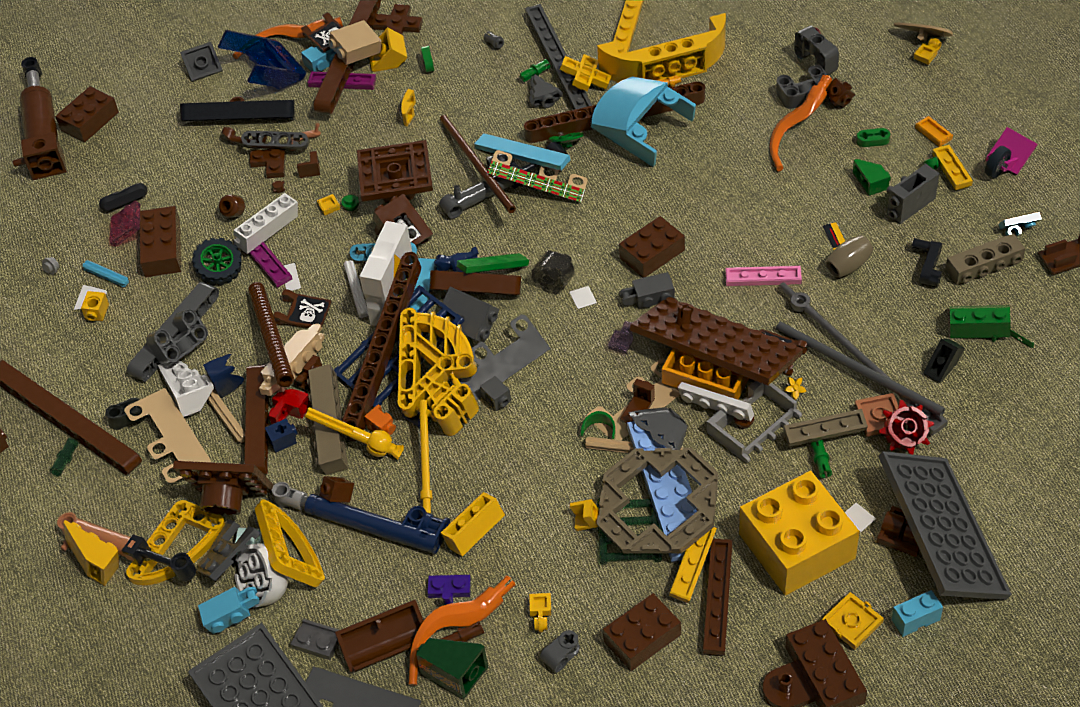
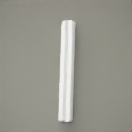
M352 260L345 261L344 266L360 318L367 317V306L354 262Z

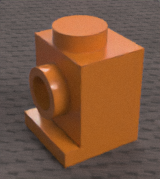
M379 404L364 416L367 428L372 432L383 430L391 435L396 429L391 415L387 412H382Z

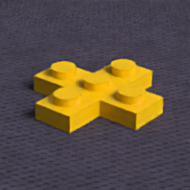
M583 54L581 62L565 56L559 69L566 74L575 76L572 85L587 92L591 83L599 88L607 89L611 79V75L596 69L598 65L597 59Z

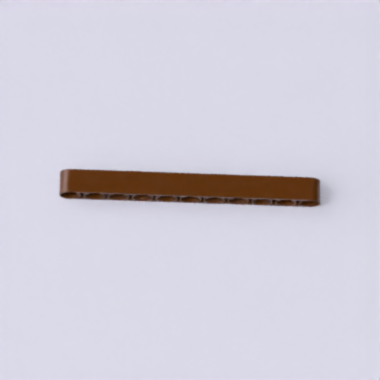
M360 0L349 25L364 20L371 28L374 16L380 8L381 0ZM337 53L335 54L314 100L315 112L327 114L334 112L355 62L346 65L342 59H339Z
M692 82L670 87L696 105L702 104L705 101V85L702 82ZM657 100L642 118L674 110ZM596 105L526 121L524 123L525 140L529 143H537L549 140L552 136H563L570 133L592 130V116Z
M407 252L401 257L342 422L362 430L366 426L364 416L373 407L400 331L401 312L408 308L421 272V264L414 252ZM345 435L348 440H350V441H357V440H355V439H353V438H350L349 436Z
M4 360L0 361L1 388L123 474L129 475L142 462L141 457L134 450Z

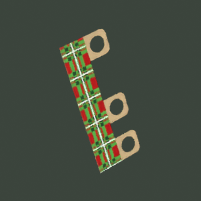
M500 150L495 151L487 172L488 174L571 200L582 201L588 181L586 177L571 174L568 184L556 181L559 173L557 169L550 168L555 174L547 176L543 170L549 167L541 166L539 174H533L509 166L512 160L511 154ZM505 154L508 160L502 162L497 159V155ZM579 177L583 180V184L576 185L572 179Z

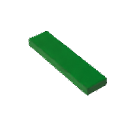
M520 253L457 260L456 267L468 274L529 266V259Z

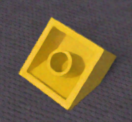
M387 27L379 36L382 40L381 52L369 57L373 72L398 68L407 59L403 35Z

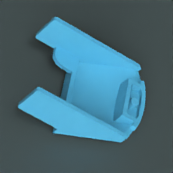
M630 77L612 86L602 96L593 112L591 127L654 167L657 150L644 142L647 138V130L638 122L657 100L690 121L694 119L696 104L669 88L668 82Z

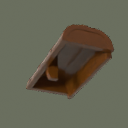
M416 599L335 632L350 672L367 667L412 647L415 635L424 621Z

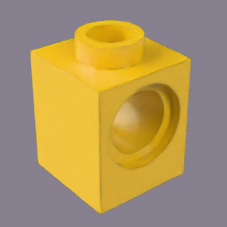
M87 291L81 306L86 320L103 321L109 306L106 294L103 292Z

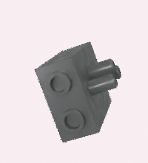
M925 164L908 177L903 176L901 182L894 187L889 186L887 188L889 193L887 215L892 220L902 224L936 199L939 173Z
M451 286L442 302L465 320L461 324L464 335L479 342H485L490 335L493 323L498 318L500 309ZM447 314L444 318L446 319L449 316L450 322H452L454 318Z

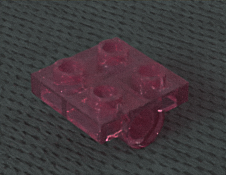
M136 200L111 217V245L116 247L140 229L141 204Z

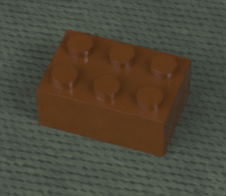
M89 86L55 117L62 132L85 143L117 115L119 110L114 97Z
M661 216L619 243V258L642 278L647 277L685 251V235Z
M652 593L603 629L604 643L630 671H633L681 635V622Z

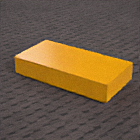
M929 116L915 124V129L938 147L953 139V134Z

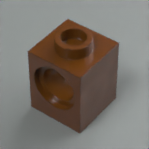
M324 476L319 496L330 502L350 503L355 483L344 477Z

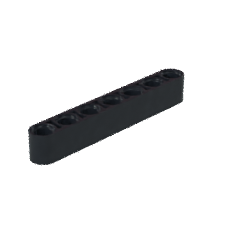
M294 100L179 104L180 121L295 117Z

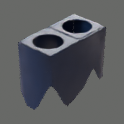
M231 354L203 364L220 398L233 392L244 381L243 377L231 374L235 369L234 366H225Z

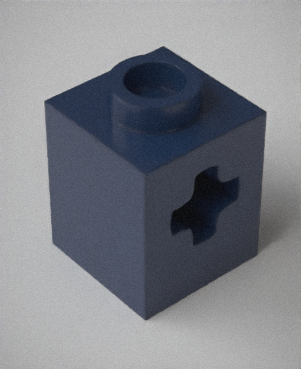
M287 419L265 427L268 440L275 453L297 444L295 438L298 435L294 424H289Z

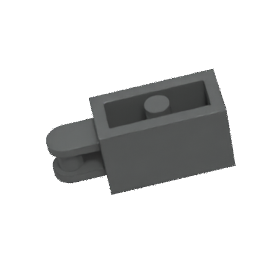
M666 272L632 280V287L622 289L619 295L623 298V305L628 306L637 303L638 308L641 309L657 305L668 297L675 298V288L669 273Z

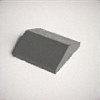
M211 42L180 52L192 82L223 71Z

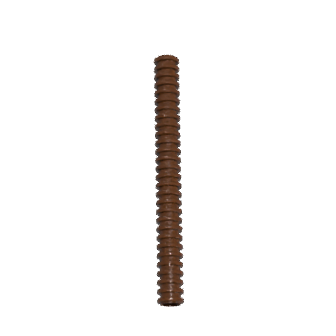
M254 282L250 284L248 291L277 384L281 387H288L294 382V376L264 285L260 282Z

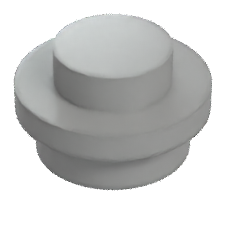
M50 257L42 260V268L46 273L53 275L59 269V264L55 258Z

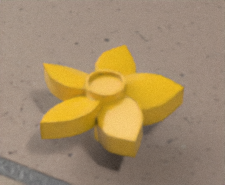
M788 377L790 386L785 387L784 391L791 392L792 398L796 400L799 397V393L807 391L803 386H800L802 378L794 381L793 378Z

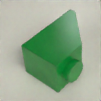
M860 159L854 160L853 174L869 196L887 190L891 177L882 165Z

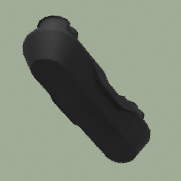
M137 183L119 192L107 195L100 199L99 207L103 211H111L129 205L143 198L147 194V187L143 183Z

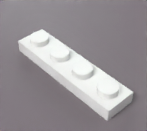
M681 382L678 387L681 398L687 403L692 402L706 409L722 410L724 413L740 420L751 421L754 417L750 403Z

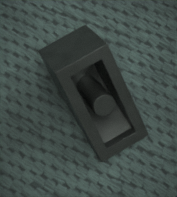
M941 339L923 373L941 383L957 365L965 347L950 339Z

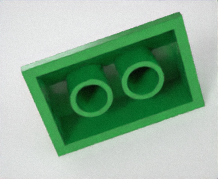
M1009 305L950 306V338L1010 337L1011 320Z

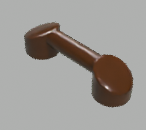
M223 127L221 134L227 141L243 144L241 137L235 136L236 131L234 129ZM267 136L263 138L262 143H266ZM249 138V139H246V140H247L248 143H250L251 140H255V139Z

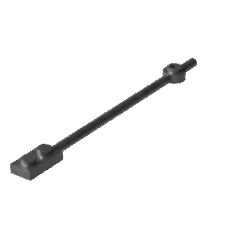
M784 282L779 285V288L791 298L792 309L798 312L805 311L862 364L891 379L810 306V297L806 293H796ZM898 395L905 403H907V407L919 406L911 402L910 400ZM922 408V412L927 417L926 420L934 422V425L929 427L928 432L932 436L947 426L948 421L943 416L940 417Z

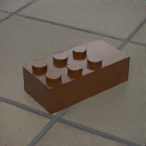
M176 206L140 211V264L145 278L181 272L180 218Z

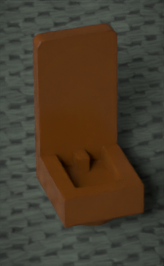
M639 379L635 380L633 384L634 396L622 414L621 422L627 424V422L634 421L628 412L649 409L655 400V387L650 382Z

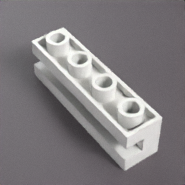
M286 193L282 194L234 229V235L237 237L234 239V245L247 254L298 217V202Z

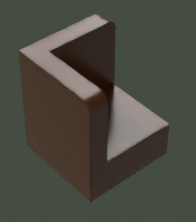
M317 151L310 152V162L297 164L299 178L320 175Z

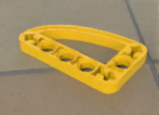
M262 499L255 507V513L264 545L268 551L271 567L280 574L310 586L318 587L325 579V576L310 543L299 527L284 511L273 503ZM281 527L296 545L304 562L289 556Z
M180 500L173 505L148 539L147 544L151 551L163 555L185 524L192 525L208 532L186 553L194 564L211 548L225 525L224 518L221 515L204 512L200 509V506L189 501ZM198 514L205 515L200 521L194 520ZM169 523H177L173 529L166 528ZM159 538H164V539H165V541H164L163 544H161V545H156V544H155V541H156L157 539H159ZM153 560L143 561L141 567L131 563L126 570L130 582L143 586L158 584L176 575L169 566L151 572L158 563Z

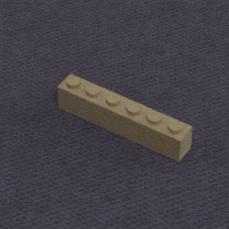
M331 364L308 370L309 378L307 379V384L311 390L309 400L312 408L342 421L337 374ZM314 422L312 430L316 436L314 447L318 453V457H316L318 468H321L326 475L348 469L344 434Z

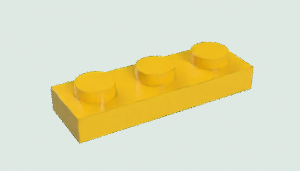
M949 144L932 150L933 157L938 158L939 166L955 190L972 186V178Z

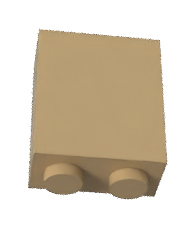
M364 20L330 32L328 44L346 65L381 52L382 40Z

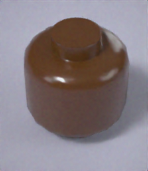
M225 195L219 201V211L225 217H239L245 210V202L240 196Z

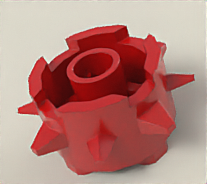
M899 400L897 410L893 412L883 411L886 420L884 428L880 429L879 433L883 434L891 444V451L895 448L906 449L909 454L913 455L916 445L920 443L930 444L926 437L929 427L933 426L934 422L926 420L927 417L922 412L923 405L907 407L903 400ZM903 425H908V431L904 430Z

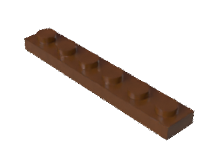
M713 538L711 543L703 654L725 655L732 540Z

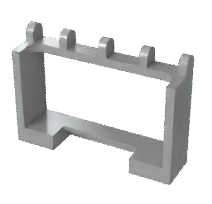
M754 381L748 386V396L742 401L753 404L765 394L788 412L746 448L723 430L726 425L734 420V416L719 410L707 421V433L745 463L751 461L748 454L753 450L758 453L763 450L760 444L767 438L774 441L777 438L774 432L781 426L784 428V425H788L787 421L794 416L797 419L802 417V413L796 409L797 401L772 383L765 385Z

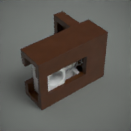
M404 194L399 197L397 195L389 200L388 204L385 206L382 204L374 210L372 219L376 223L374 231L378 236L386 221L406 224L409 234L414 236L413 239H410V242L415 245L419 243L424 245L433 236L430 228Z

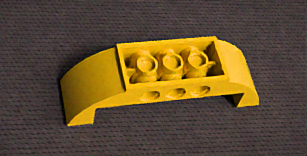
M726 13L709 17V32L619 54L613 41L597 45L598 69L611 75V80L618 83L630 77L660 80L676 75L685 78L705 73L723 54L726 35Z

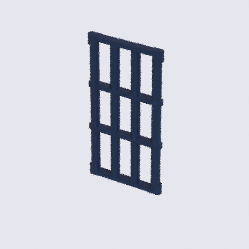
M419 285L414 290L408 308L423 294L429 300L417 313H426L436 304L441 308L436 314L437 316L444 318L449 314L454 318L452 323L456 326L465 321L422 286ZM399 331V334H398V336H397L396 342H397V341L399 340V338H400V331ZM374 332L366 340H363L361 345L340 366L334 369L337 378L352 390L355 387L354 384L357 381L361 367L349 379L344 377L342 373L369 348ZM421 332L423 337L428 334L427 332ZM437 336V347L444 341L439 336ZM399 352L389 360L383 378L392 369L399 373V368L396 366L399 363ZM413 370L407 372L406 380L409 378V375L413 372ZM398 376L375 398L373 408L378 404L381 406L382 402L398 387Z

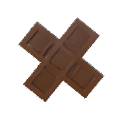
M395 4L391 15L375 14L372 29L385 30L388 27L403 35V32L420 33L423 19L422 17L409 16L411 12L410 5Z

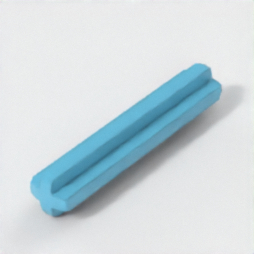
M86 260L82 265L85 271L119 286L126 287L129 283L128 277L89 260Z

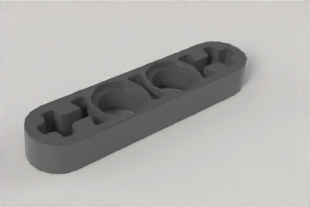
M246 131L241 137L244 146L247 148L303 150L309 145L307 135L302 132ZM249 136H251L255 140H251L248 143L246 139H249ZM270 136L271 142L264 144L262 143L263 138ZM287 137L288 142L286 144H280V138ZM300 138H303L304 141L299 144L298 141Z

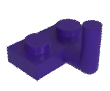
M435 575L428 578V598H442L444 605L453 603V597H470V575Z

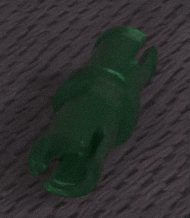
M68 438L62 450L57 453V459L50 468V472L53 475L61 476L66 465L72 461V455L79 445L76 440Z

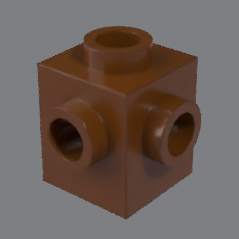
M836 77L826 89L830 97L829 101L835 106L845 107L856 94L851 90L853 87L848 82H843Z

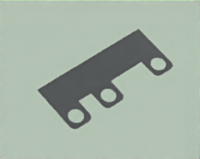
M521 314L510 323L519 339L496 355L491 352L484 342H480L472 347L474 361L478 365L477 372L472 377L458 378L461 384H467L470 387L476 400L481 398L480 386L496 376L501 382H504L551 349L526 315ZM522 319L527 322L528 327L525 331H519L516 328L518 320ZM482 347L487 351V356L484 359H478L475 356L477 348Z
M314 666L306 680V684L319 701L323 699L333 702L332 707H419L421 704V700Z

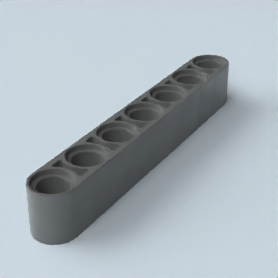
M199 282L158 330L167 331L173 339L180 333L174 323L176 313L192 309L201 319L217 300L219 289L204 282ZM156 336L157 342L160 343L159 337ZM147 343L127 366L128 375L144 382L155 373L158 365L161 364Z

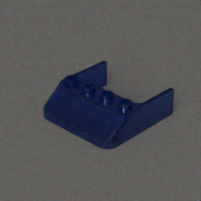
M225 30L218 44L220 49L246 54L249 60L255 63L247 80L249 83L271 86L280 90L303 80L307 74L305 69L287 49L274 39Z

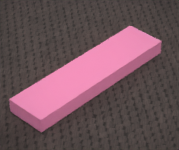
M800 266L726 268L725 271L726 286L780 285L782 282L789 285L801 284L802 282Z

